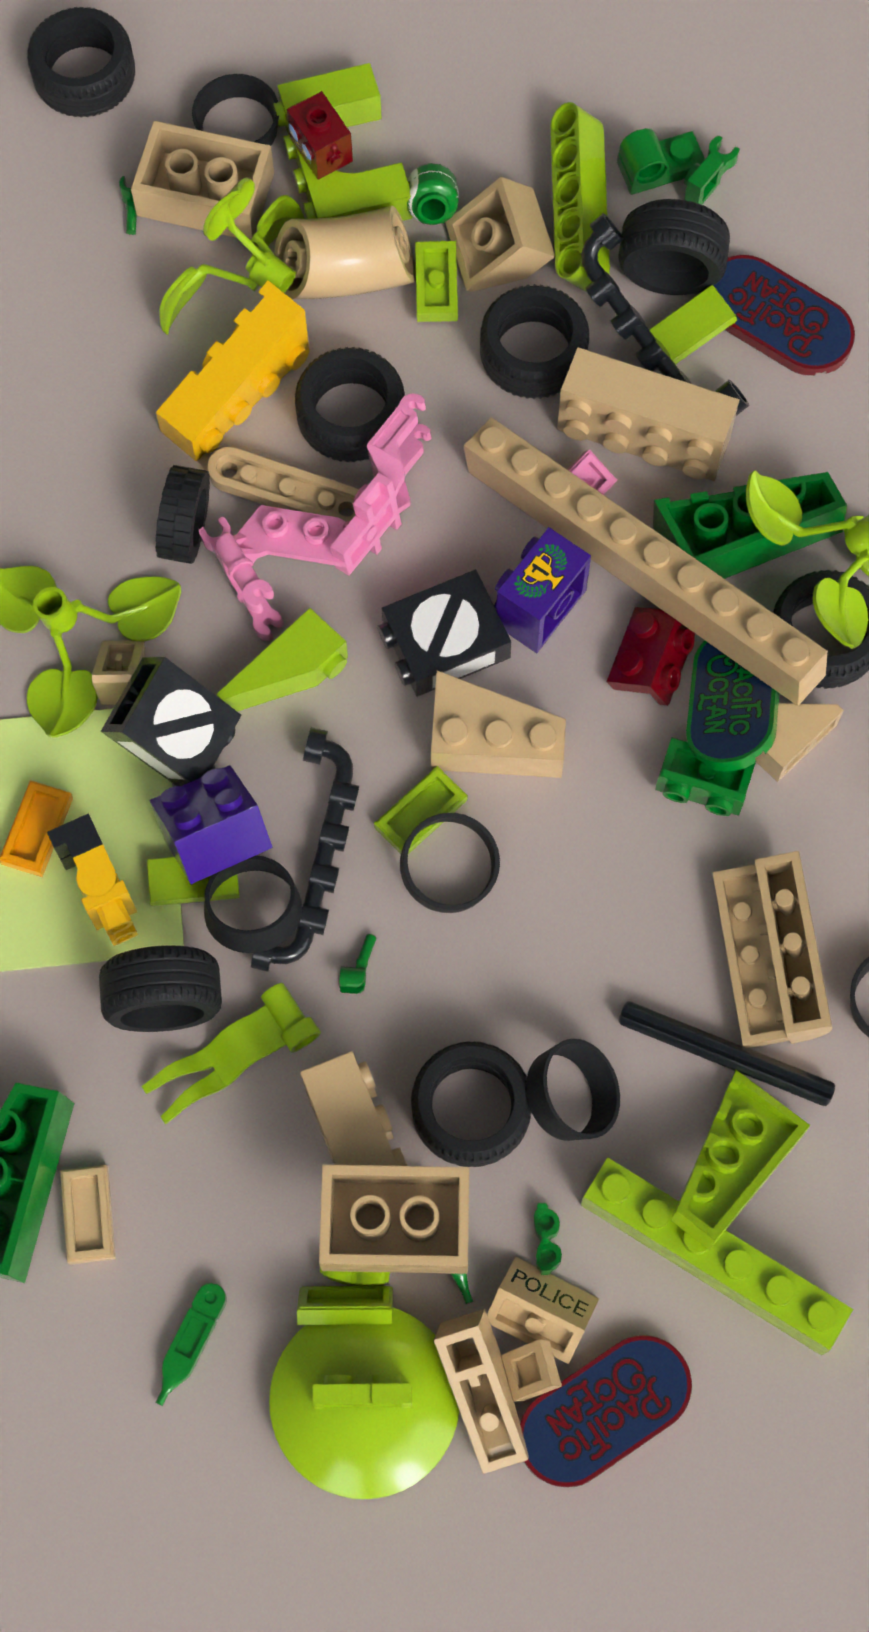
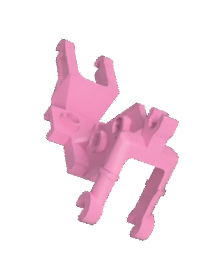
M411 393L404 396L399 406L368 442L367 450L374 478L369 484H364L358 490L354 498L355 516L352 520L344 521L338 517L260 505L236 535H233L232 529L224 517L218 519L220 528L223 531L218 537H210L204 527L199 529V535L207 550L214 552L226 576L238 593V600L240 603H244L251 614L257 636L263 641L270 642L273 640V635L268 625L281 628L284 622L280 613L272 609L266 600L273 599L274 597L272 587L268 582L259 579L252 568L257 558L265 555H274L334 565L338 570L350 576L369 551L378 555L382 550L379 538L389 526L398 530L402 525L400 513L411 504L405 483V475L424 453L423 444L418 439L431 440L430 429L424 424H418L417 413L414 411V408L421 411L426 409L425 399L421 395Z

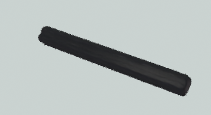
M631 1001L624 1004L619 1016V1023L624 1027L734 1071L738 1070L744 1075L819 1105L827 1106L835 1092V1084L829 1080Z

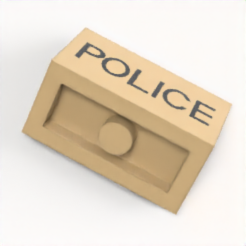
M515 1257L495 1295L487 1317L490 1325L527 1344L539 1339L549 1340L553 1356L569 1364L600 1298L552 1274L541 1275L536 1266Z

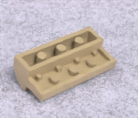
M794 851L754 859L755 864L712 872L743 1047L752 1048L786 1041L794 1044L815 1039L831 1032L833 1027L800 852Z

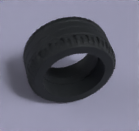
M90 7L63 9L44 19V22L39 24L30 38L27 61L34 87L41 99L55 111L67 116L72 115L73 117L100 115L119 105V102H122L130 92L135 78V61L131 42L123 26L108 13H103L102 10L91 9ZM80 47L98 48L112 56L103 69L87 77L70 78L59 75L52 70L54 63L63 54Z
M660 199L647 202L635 208L627 215L622 226L621 234L624 240L620 242L618 259L623 273L636 285L660 294L692 295L703 292L711 285H716L723 278L727 267L730 232L726 222L710 208L687 200Z
M533 284V286L515 287L498 297L485 313L480 330V356L486 373L502 390H505L507 393L511 392L514 396L526 397V399H536V397H539V399L543 397L548 398L550 395L554 396L557 393H561V388L577 348L588 350L589 345L588 322L578 303L561 290L557 291L556 288H550V286L543 287V285L537 286L536 284ZM541 322L560 331L569 345L564 352L551 360L527 362L507 352L502 346L500 339L509 329L518 324Z
M345 347V349H333L331 352L327 351L325 354L319 355L318 359L315 358L304 369L296 386V415L303 437L315 451H319L321 455L327 458L331 457L332 460L346 461L348 463L350 461L356 462L359 460L361 462L369 460L368 442L399 406L401 399L405 396L402 380L390 362L373 351L369 352L368 349ZM351 383L370 387L385 401L384 408L373 420L354 427H344L330 423L315 409L320 398L330 389Z
M820 570L819 572L814 571L799 577L784 589L775 604L773 613L793 626L792 616L802 608L813 605V591L817 583L824 578H831L838 583L840 576L844 572ZM852 576L849 579L848 587L858 590L865 600L868 611V625L862 644L852 652L837 656L827 655L826 676L816 686L817 688L832 689L837 686L838 688L846 686L858 680L869 671V585H866L862 580L859 581L856 576Z
M175 945L138 948L113 956L100 969V1003L103 1018L112 1026L122 1030L163 1032L190 1028L211 1020L221 1009L222 996L219 965L212 955L202 949Z
M460 1042L436 1052L418 1072L411 1095L414 1126L425 1146L444 1161L462 1167L490 1165L509 1155L525 1136L532 1113L526 1095L527 1075L523 1068L510 1054L484 1042ZM465 1069H478L494 1075L504 1084L510 1095L511 1111L506 1124L500 1131L482 1140L469 1141L456 1138L440 1127L433 1113V1096L437 1086L452 1073Z

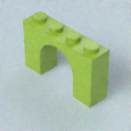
M370 63L277 85L279 102L273 103V107L277 116L279 115L278 127L285 126L288 135L283 136L288 160L295 159L298 166L297 169H293L297 191L299 194L306 193L308 199L307 203H303L306 219L347 216L388 206H394L397 209L402 221L413 219L407 207V202L411 195L402 162L359 173L334 171L318 180L289 136L287 109L323 91L347 127L382 119L381 95Z

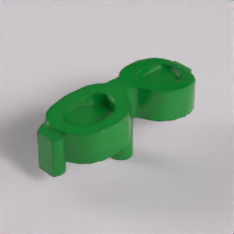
M538 1203L537 1210L534 1213L535 1233L540 1239L536 1254V1267L541 1275H550L551 1271L559 1267L562 1259L560 1247L550 1242V1239H553L559 1233L560 1220L556 1212L548 1209L546 1203Z

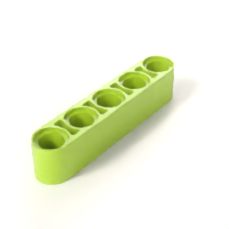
M567 102L555 111L550 125L555 268L561 278L587 292L585 287L592 281L582 266L581 253L584 243L593 233L590 224L603 213L608 217L604 128L599 119L575 103ZM603 246L598 252V262L604 271L609 274V249Z

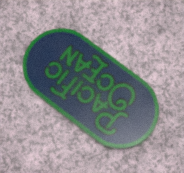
M705 640L697 649L693 661L686 728L687 741L692 754L696 759L698 758L703 761L704 766L722 772L741 770L756 762L755 758L761 755L763 751L766 754L774 744L777 732L779 692Z

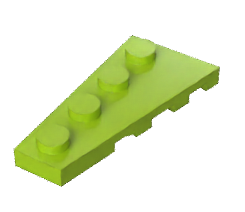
M736 1070L730 1079L671 1221L710 1250L805 1135L810 1124Z

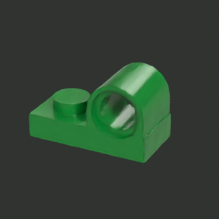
M645 128L632 132L622 140L617 164L630 195L685 179L690 168L695 163L701 165L705 157L693 131L659 141L655 131Z

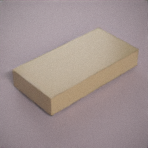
M99 1165L60 1170L67 1263L72 1265L116 1259L108 1166Z

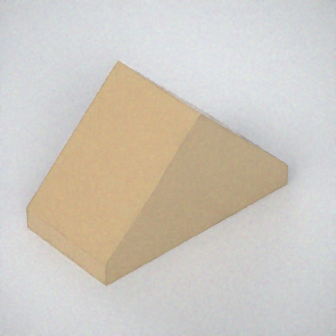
M102 641L92 672V683L101 705H116L140 661L145 657V641Z

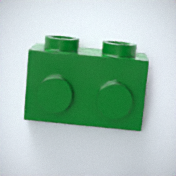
M671 737L655 790L663 792L665 798L674 802L687 803L689 800L705 805L706 810L719 816H730L731 814L739 816L756 763L737 771H715L704 766L703 761L695 758L688 742Z

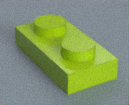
M456 241L415 242L417 322L458 321Z

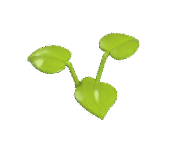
M245 177L240 180L212 208L204 223V235L209 240L214 241L228 228L253 254L246 265V270L250 273L249 278L206 264L200 265L197 269L193 266L189 267L175 280L162 299L160 323L165 334L168 335L169 329L177 315L200 288L207 274L246 285L254 292L259 286L262 288L268 280L283 293L289 289L295 279L296 272L278 258L268 246L278 237V233L285 222L290 219H305L299 204L292 197L282 195L270 205L260 218L257 232L251 240L234 222V219L247 207L254 194L255 185L250 178Z
M754 470L750 473L746 486L747 507L756 528L771 542L783 546L792 540L793 534L797 537H804L844 529L846 545L851 553L856 555V560L840 576L838 583L831 578H824L817 583L813 591V606L820 622L839 642L849 646L851 649L859 646L867 630L868 611L862 594L858 590L848 587V581L859 568L869 576V515L866 517L852 516L845 521L808 528L800 527L802 510L795 494L780 481L760 475Z
M18 566L0 569V625L10 632L27 633L33 630L39 620H41L47 629L50 630V635L55 641L63 663V671L48 669L40 673L31 682L27 692L29 712L48 737H60L76 730L92 714L98 700L92 683V673L87 670L72 671L71 661L62 639V633L68 632L74 627L77 613H84L109 624L118 622L119 631L125 638L139 642L149 641L160 636L172 622L182 591L179 582L165 577H139L127 580L110 593L108 605L114 614L109 615L83 605L78 599L71 602L65 593L57 588L51 574L43 568Z

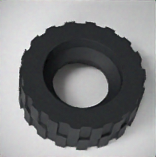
M173 465L170 468L162 492L156 526L155 550L158 558L189 564L194 563L201 545L199 529L205 528L210 489V475L208 471Z

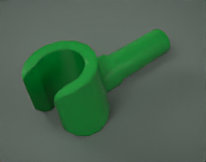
M122 176L119 185L122 201L126 204L127 210L126 233L135 235L136 209L131 188H127L125 176Z
M366 935L356 959V967L341 966L339 980L341 993L359 994L364 991L366 968L377 939L374 935Z

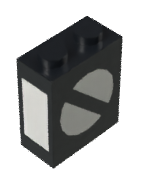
M476 569L381 608L382 624L377 626L380 637L386 649L394 648L399 658V661L395 662L399 678L404 686L411 684L416 697L435 690L437 671L461 679L511 658L512 642Z
M143 657L101 732L174 785L183 786L201 778L206 772L215 769V763L223 748L234 738L235 726L242 715L166 657Z

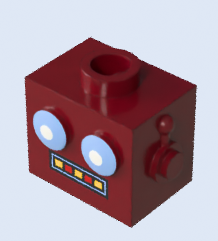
M323 91L287 109L290 139L318 180L353 162L351 132Z

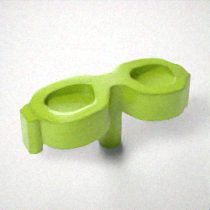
M320 1267V1273L324 1277L345 1285L383 1286L389 1283L390 1272L322 1271Z

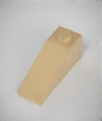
M485 1309L440 1323L434 1343L482 1473L485 1474L528 1460L529 1455L511 1395L501 1352Z

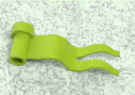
M278 983L262 994L261 999L265 1004L263 1007L230 1024L205 1048L193 1055L169 1064L141 1086L144 1092L148 1094L177 1077L214 1067L215 1070L187 1088L160 1116L165 1124L173 1120L196 1101L228 1087L247 1068L260 1059L278 1051L284 1046H287L291 1053L297 1052L320 1036L321 1031L312 1017H305L284 983Z

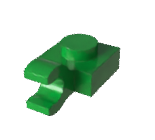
M719 135L714 137L709 144L707 158L701 165L695 163L684 179V184L687 186L684 200L703 205L720 184L721 176L737 163L740 148L735 146L729 154H721L718 151L721 148L723 138Z

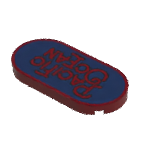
M751 255L728 257L724 276L714 285L737 317V321L725 329L727 332L789 370L801 375L815 376L816 373L825 371L827 374L837 370L846 362L854 344L855 330L850 316L840 305L759 257Z
M633 1336L620 1341L561 1381L562 1387L542 1394L530 1404L520 1422L529 1455L528 1460L524 1461V1463L535 1477L556 1487H577L593 1480L671 1426L682 1416L688 1406L692 1392L691 1373L684 1357L670 1343L654 1336Z

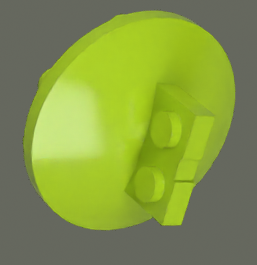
M393 1308L392 1324L305 1325L295 1334L283 1350L275 1367L270 1387L269 1406L272 1427L277 1442L288 1461L305 1479L315 1486L341 1497L364 1500L378 1499L397 1494L412 1487L435 1468L453 1439L459 1417L456 1399L434 1343L435 1334L421 1321L396 1308Z

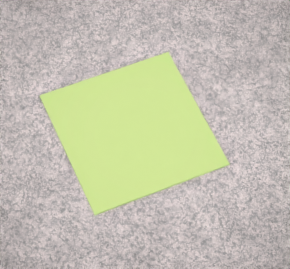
M113 709L93 710L89 718L76 730L55 738L48 737L32 716L0 719V855L30 780L70 792L73 800L63 825L89 813L120 881H124L137 912L129 916L138 935L113 946L104 927L96 930L81 901L84 897L77 885V867L65 870L55 849L52 851L43 877L7 867L0 863V972L108 961L117 954L144 947L184 946L181 904L151 906L147 859L174 857L164 840L149 801L173 787V784L101 732Z

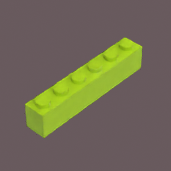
M607 1157L583 1196L582 1207L822 1356L831 1350L854 1309L726 1230L711 1249L708 1250L671 1221L679 1202L678 1200Z

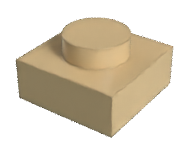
M539 1339L501 1355L513 1401L524 1402L562 1387L549 1340Z

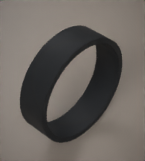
M459 813L437 814L421 822L405 841L400 856L401 877L410 895L424 907L441 913L461 912L475 906L492 890L500 869L499 850L491 833L477 820ZM440 822L459 823L472 829L484 841L490 854L491 873L485 889L477 898L459 905L441 904L426 897L414 884L408 868L409 848L414 837L421 830L432 824Z

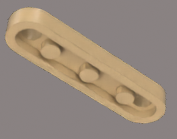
M234 447L218 449L209 458L207 467L210 481L217 489L265 506L338 517L344 521H350L355 516L353 503L359 490L355 487ZM227 470H235L237 472L233 477H225L223 475ZM346 508L352 509L354 511V513L350 516H343L340 514V512Z

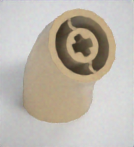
M394 206L340 217L290 219L284 223L278 233L274 254L296 272L293 283L285 292L291 299H325L354 296L415 282L416 268L410 240L402 218Z

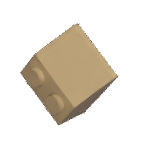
M503 177L497 179L455 213L451 219L445 222L450 240L456 241V259L465 288L470 292L527 279L555 258L534 189Z

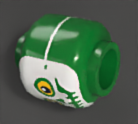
M435 163L420 165L413 170L407 179L411 195L407 202L409 213L415 220L426 225H438L451 219L457 211L459 203L458 184L455 175L449 168Z

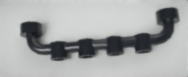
M604 213L601 214L590 224L593 233L584 243L581 253L582 266L592 281L585 287L586 291L599 307L608 302L617 314L610 322L624 340L633 335L642 347L635 355L645 369L654 371L658 368L662 375L692 384L670 358V354L663 344L654 337L645 325V321L638 311L629 304L620 292V288L613 278L599 264L598 252L601 247L605 246L611 251L624 240L614 223ZM730 379L716 389L718 393L739 399L736 416L749 406L745 396Z
M310 728L303 761L320 765L322 757L331 759L335 763L336 774L294 941L288 946H277L264 952L253 953L251 968L268 972L271 963L289 964L298 961L308 952L314 933L324 934L329 909L321 908L324 892L334 893L339 873V867L331 866L334 851L344 852L349 826L341 825L345 809L354 811L359 791L358 785L351 784L353 763L349 753L341 745L326 740L328 734L326 730Z

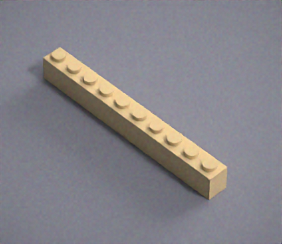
M491 417L463 445L468 472L546 528L550 527L590 554L591 560L797 706L826 676L828 653L826 649Z

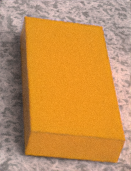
M30 780L1 852V865L43 877L54 849L47 832L63 825L73 800L70 792Z

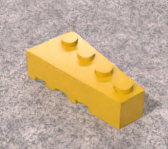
M269 280L258 291L263 296V299L252 312L244 308L234 319L237 326L225 343L216 341L206 352L207 355L202 363L203 369L198 374L196 371H190L156 411L160 432L195 461L200 459L205 453L213 452L220 445L223 435L234 425L242 424L250 415L252 407L262 397L267 398L271 396L278 388L281 379L291 369L297 370L300 368L309 355L305 310Z

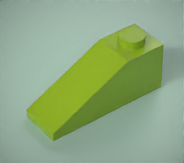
M309 608L216 695L238 712L316 687L327 677L333 679L344 669L347 664L346 659L348 658L347 642Z

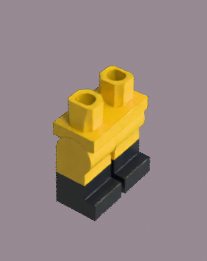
M89 813L48 831L47 834L65 870L75 866L78 869L76 876L77 885L84 897L81 901L96 930L104 927L113 946L137 936L138 933L129 916L136 913L137 910L124 881H120Z

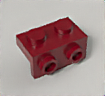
M635 607L606 682L613 690L651 694L659 705L668 706L674 691L679 687L681 672L687 656L694 647L695 633L662 609Z

